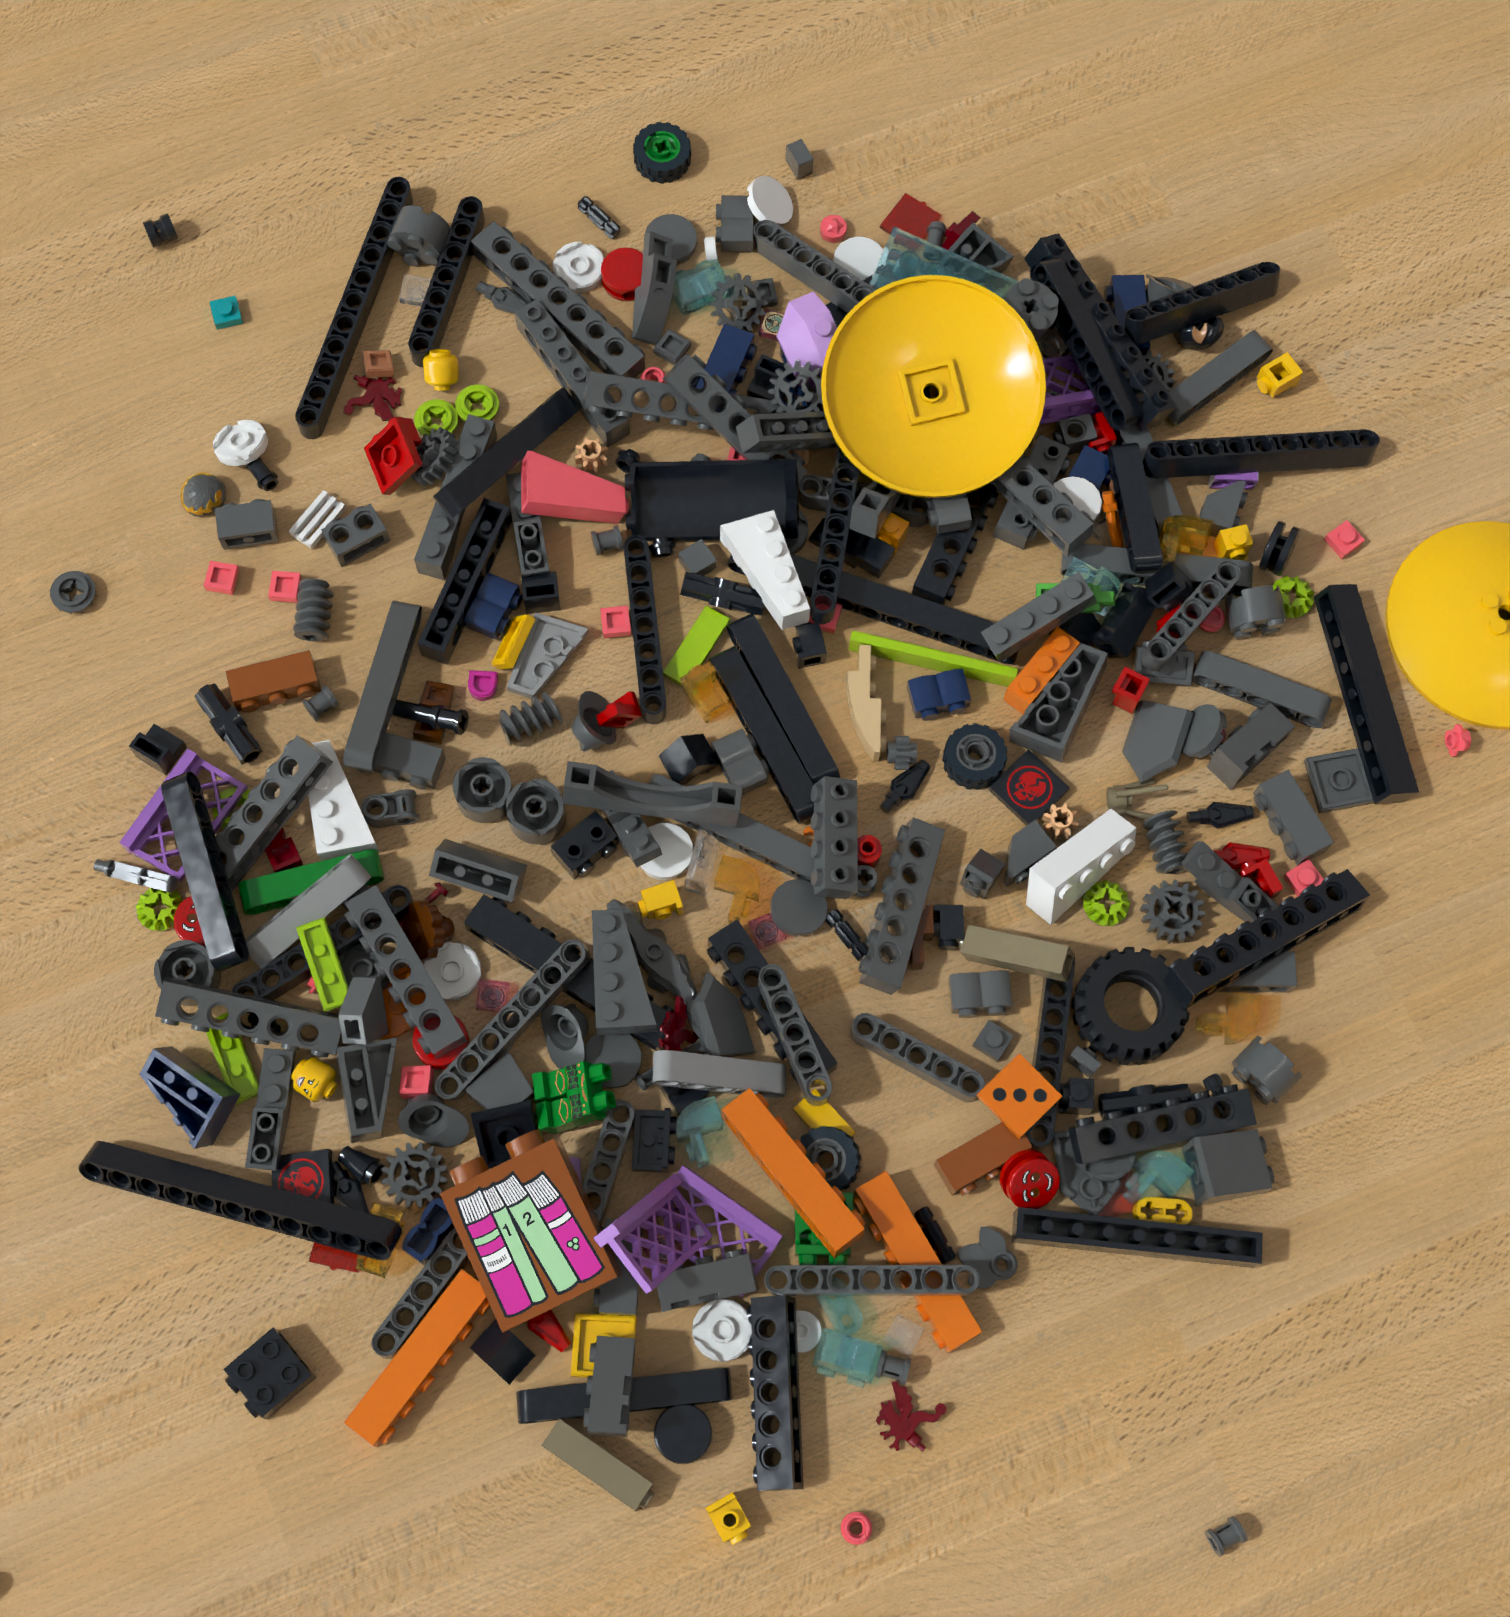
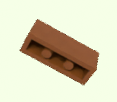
M310 650L226 671L232 702L238 712H252L260 706L268 704L280 705L285 703L287 699L295 697L308 698L313 696L315 692L321 691L315 662Z
M1001 1122L938 1158L934 1166L951 1195L953 1196L960 1192L961 1196H964L977 1188L975 1182L984 1177L987 1181H990L999 1176L1001 1168L1012 1155L1022 1150L1031 1149L1033 1146L1025 1134L1018 1139Z

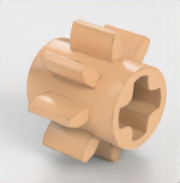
M585 438V442L581 446H575L576 453L578 454L575 456V463H582L583 471L589 470L598 473L601 465L607 466V458L605 456L608 455V448L600 446L599 438L596 440Z
M1067 803L1058 808L1052 804L1050 807L1051 814L1044 813L1042 820L1048 822L1044 831H1050L1054 835V840L1062 835L1069 839L1071 835L1070 829L1076 830L1079 823L1073 821L1077 811L1071 812L1067 808ZM1056 818H1057L1059 821L1064 820V821H1065V824L1063 825L1062 822L1056 823V822H1055Z

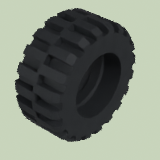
M1125 947L1122 952H1119L1117 949L1109 951L1106 956L1098 957L1087 968L1075 989L1076 993L1072 999V1008L1075 1009V1013L1072 1017L1074 1025H1079L1080 1027L1078 1034L1082 1041L1087 1039L1091 1043L1088 1047L1091 1051L1095 1053L1099 1050L1104 1054L1103 1059L1109 1062L1114 1058L1119 1060V1065L1128 1066L1130 1062L1141 1065L1150 1059L1154 1061L1161 1057L1164 1052L1168 1051L1180 1038L1185 1030L1184 1026L1189 1020L1190 1013L1187 1009L1183 1008L1163 983L1169 973L1168 966L1164 964L1166 958L1160 954L1157 958L1150 956L1151 950L1142 948L1140 952H1135L1134 947ZM1131 982L1143 987L1150 993L1157 1008V1017L1151 1027L1144 1031H1130L1118 1026L1111 1020L1104 1006V996L1113 984Z

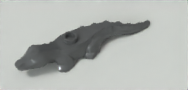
M611 900L607 903V910L622 909L638 965L648 974V986L660 993L670 991L675 996H682L684 1004L687 1005L686 1013L689 1023L698 1038L705 1044L693 1006L697 991L690 977L687 957L684 954H675L667 944L665 934L661 929H647L636 909L623 904L619 900Z

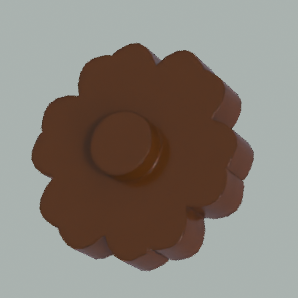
M428 900L410 903L409 913L403 915L402 930L421 961L436 958L438 949L442 948L444 943L451 940L454 936L453 921L449 917L442 915L437 905H430Z

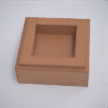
M390 350L363 351L366 378L394 377Z

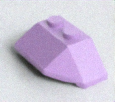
M813 291L788 303L776 337L787 361L790 362L792 367H794L797 359H800L801 366H805L810 361V369L813 371L818 367L821 369L818 373L820 378L822 377L825 355L837 326L829 309ZM800 372L793 373L795 379L798 377ZM810 377L809 383L812 389L816 390V385ZM802 381L798 384L800 388H802Z

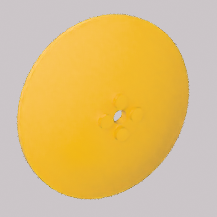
M921 275L909 277L887 284L866 296L854 306L837 327L828 346L822 368L821 397L828 427L842 452L855 467L873 481L888 489L915 497L944 498L962 495L977 490L999 478L1016 463L1029 446L1039 426L1045 404L1046 380L1043 359L1037 342L1025 321L1014 308L992 291L979 284L952 276ZM929 385L935 386L939 391V396L935 399H929L924 395L923 389Z
M1478 521L1455 525L1439 531L1420 543L1407 556L1396 572L1389 588L1385 610L1386 632L1389 645L1404 676L1417 692L1435 707L1469 724L1485 728L1510 730V620H1503L1498 614L1500 609L1507 610L1510 613V523Z

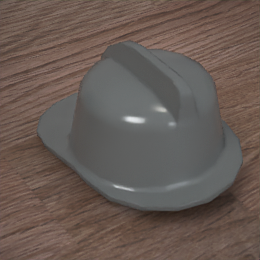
M1146 274V277L1149 278L1146 288V302L1148 303L1193 287V285L1174 278L1155 277Z
M585 691L580 695L578 714L572 724L573 734L579 740L580 749L584 752L590 748L598 749L604 744H613L616 741V728L599 726L596 715L606 709L609 703L604 697L593 691Z
M556 1004L547 1006L542 1011L541 1023L551 1060L559 1069L585 1061L584 1039L589 1029L585 1015L577 1009L575 1004H568L564 1007Z
M429 1093L410 1097L407 1101V1106L400 1112L398 1118L399 1128L404 1134L442 1148L460 1144L469 1132V1123L463 1113L445 1105L440 1097Z

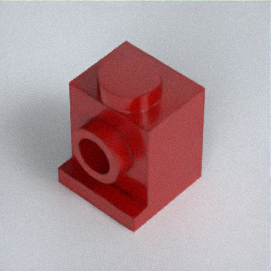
M1125 666L1112 689V693L1116 695L1112 704L1132 714L1150 679Z

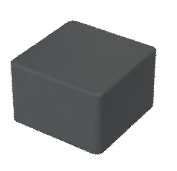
M800 139L786 145L785 159L796 179L798 180L812 174L813 157L803 140Z
M702 539L679 552V562L686 572L706 575L716 569V558Z

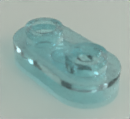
M832 1277L831 1282L835 1288H846L845 1283L841 1279ZM817 1296L818 1302L838 1334L851 1336L859 1331L862 1326L863 1317L852 1296H837L834 1299H830L827 1296ZM849 1315L852 1318V1324L844 1326L841 1323L842 1316Z

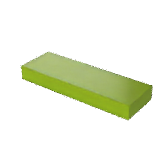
M705 606L663 671V676L688 689L727 628L726 625L730 623V618Z
M321 918L296 927L324 1012L342 1007L349 987L326 919Z
M225 1013L215 1018L219 1020L225 1019L229 1015V1013ZM210 1028L206 1034L225 1084L241 1094L235 1105L257 1097L259 1083L241 1035L239 1038H230L221 1035V1030Z

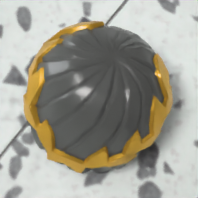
M196 473L190 476L181 487V504L187 513L196 517H202L204 514H210L212 511L215 513V508L222 506L226 500L225 485L221 479L210 473Z

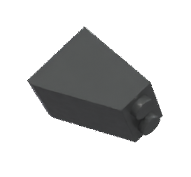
M1257 1129L1194 1137L1182 1147L1196 1207L1263 1194L1273 1189L1274 1173L1271 1166L1266 1164L1264 1154L1267 1153L1266 1143L1262 1136L1259 1137Z

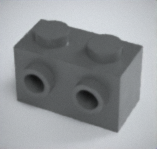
M255 499L250 503H228L223 505V507L215 508L218 539L223 550L279 542L276 512L271 500Z

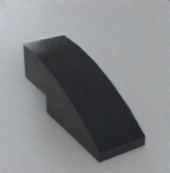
M825 518L821 520L808 539L809 542L819 548ZM839 528L830 529V531L833 533L842 532V530ZM849 529L844 563L854 569L856 566H859L879 579L893 559L895 548L878 538L874 539ZM829 553V554H831L832 556H834V557H836V558L838 557V556H837L836 554H834V553Z

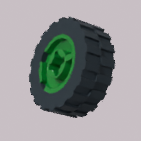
M656 122V124H649L646 128H642L635 137V143H633L634 164H636L637 171L641 173V176L649 179V181L661 184L663 182L671 183L673 180L680 179L683 174H686L688 166L691 164V146L687 133L684 130L682 131L679 126L672 125L669 122Z

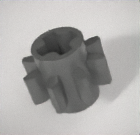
M895 736V742L887 743V763L894 764L895 770H909V764L917 763V743L910 742L909 736Z

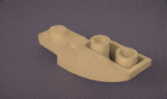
M859 645L858 671L847 672L846 691L848 708L852 724L864 750L873 762H879L880 752H885L886 735H881V725L886 726V709L881 708V699L875 698L876 684L870 681V672H875L876 655H871V645Z

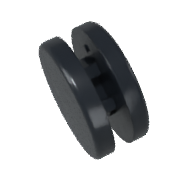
M1283 521L1277 522L1259 563L1260 569L1266 571L1268 568L1269 571H1274L1273 574L1281 576L1284 572L1301 531L1300 528L1293 526L1288 537L1282 536L1286 527V523Z
M691 1404L675 1405L663 1411L657 1419L654 1428V1439L659 1452L667 1460L676 1464H690L699 1460L707 1452L711 1444L712 1428L708 1417L698 1407Z

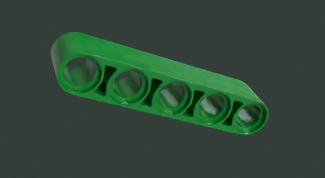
M369 849L351 853L371 875V878L365 883L367 886L378 884L384 880L378 850ZM350 854L240 882L238 889L244 914L255 915L284 908Z

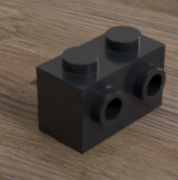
M595 810L550 847L552 855L573 879H576L579 875L584 877L594 869V864L602 857L604 859L610 857L617 850L616 846L619 843L617 834Z

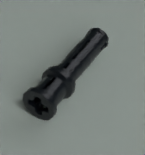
M396 699L392 716L427 723L435 730H441L442 728L452 730L457 735L464 734L469 721L468 712L463 709L455 711L446 709L444 705L440 704L429 707Z

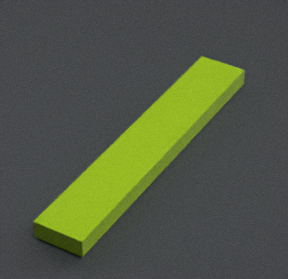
M852 631L848 649L849 651L859 652V645H871V655H876V657L940 672L963 669L966 678L1005 687L1012 683L1018 671L1014 667L858 631Z

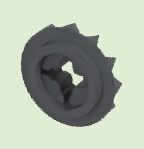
M68 571L61 574L54 580L50 589V597L53 604L60 611H65L69 614L77 611L83 613L84 608L88 605L92 606V600L94 596H97L95 583L91 577L80 571ZM76 585L80 594L75 595L72 601L69 594L65 593L72 592Z

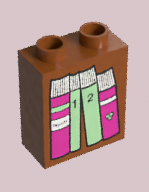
M539 1129L528 1132L505 1144L511 1159L491 1169L488 1168L484 1157L480 1156L450 1170L449 1173L455 1186L440 1193L502 1333L623 1275L610 1245L607 1243L600 1248L594 1240V1237L602 1231V1228L561 1139L553 1138L545 1142Z

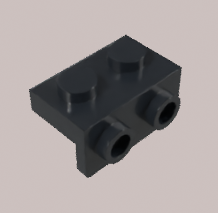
M665 1108V1111L635 1109L632 1171L668 1173L669 1165L675 1164V1146H670V1135H676L677 1117L671 1116V1108Z

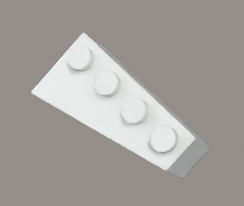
M774 510L720 525V541L730 551L737 566L741 567L748 578V582L753 589H756L762 598V602L781 630L808 623L810 607Z
M330 740L312 743L334 761L308 794L316 850L320 860L324 861L363 850H378Z
M1108 810L1030 868L1026 905L1052 925L1124 855L1129 854L1136 844L1137 828L1114 810Z

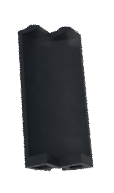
M797 459L632 462L630 473L625 474V490L630 491L632 499L631 513L626 514V528L631 530L632 535H640L647 541L661 537H669V541L720 540V525L772 510L776 514L784 539L798 538L799 484Z

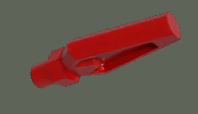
M1229 842L1222 849L1213 850L1233 870L1240 868L1243 864L1253 859H1256L1257 862L1266 858L1268 861L1270 860V851L1265 847Z
M552 1310L546 1311L527 1321V1328L561 1353L571 1344Z

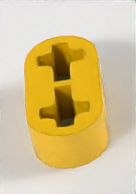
M1144 1197L1134 1204L1132 1210L1133 1217L1137 1220L1184 1225L1191 1221L1193 1215L1192 1208L1186 1201L1160 1197ZM1149 1204V1209L1159 1210V1214H1153L1146 1219V1214L1141 1213V1208ZM1178 1206V1210L1184 1212V1217L1180 1218L1177 1222L1176 1217L1166 1215V1211H1172Z

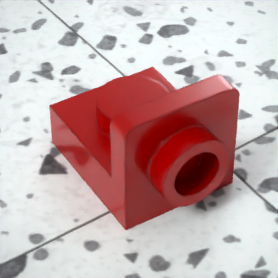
M1100 412L1095 414L1093 420L1098 438L1090 442L1088 447L1108 455V447L1115 445L1117 438L1113 428L1110 427L1105 416Z
M627 692L613 703L608 704L604 711L596 715L599 726L624 729L642 717L635 692Z
M1267 858L1260 862L1253 859L1240 867L1239 875L1242 878L1254 876V883L1271 899L1277 897L1284 889Z

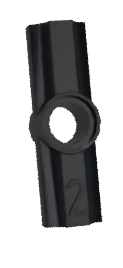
M685 572L680 595L706 601L710 605L729 610L734 608L743 612L762 615L764 603L756 589L740 586L737 582L718 577L713 579L704 575Z
M215 683L207 684L200 688L195 695L196 701L210 718L209 722L223 742L226 741L242 765L257 759L263 751L253 735L248 731L247 724L234 705L231 706Z
M1187 1083L1162 1087L1149 1084L1132 1087L1129 1091L1099 1094V1114L1102 1120L1106 1119L1105 1113L1123 1110V1115L1134 1113L1133 1107L1151 1103L1152 1108L1163 1106L1162 1100L1180 1097L1181 1102L1192 1100L1191 1090Z

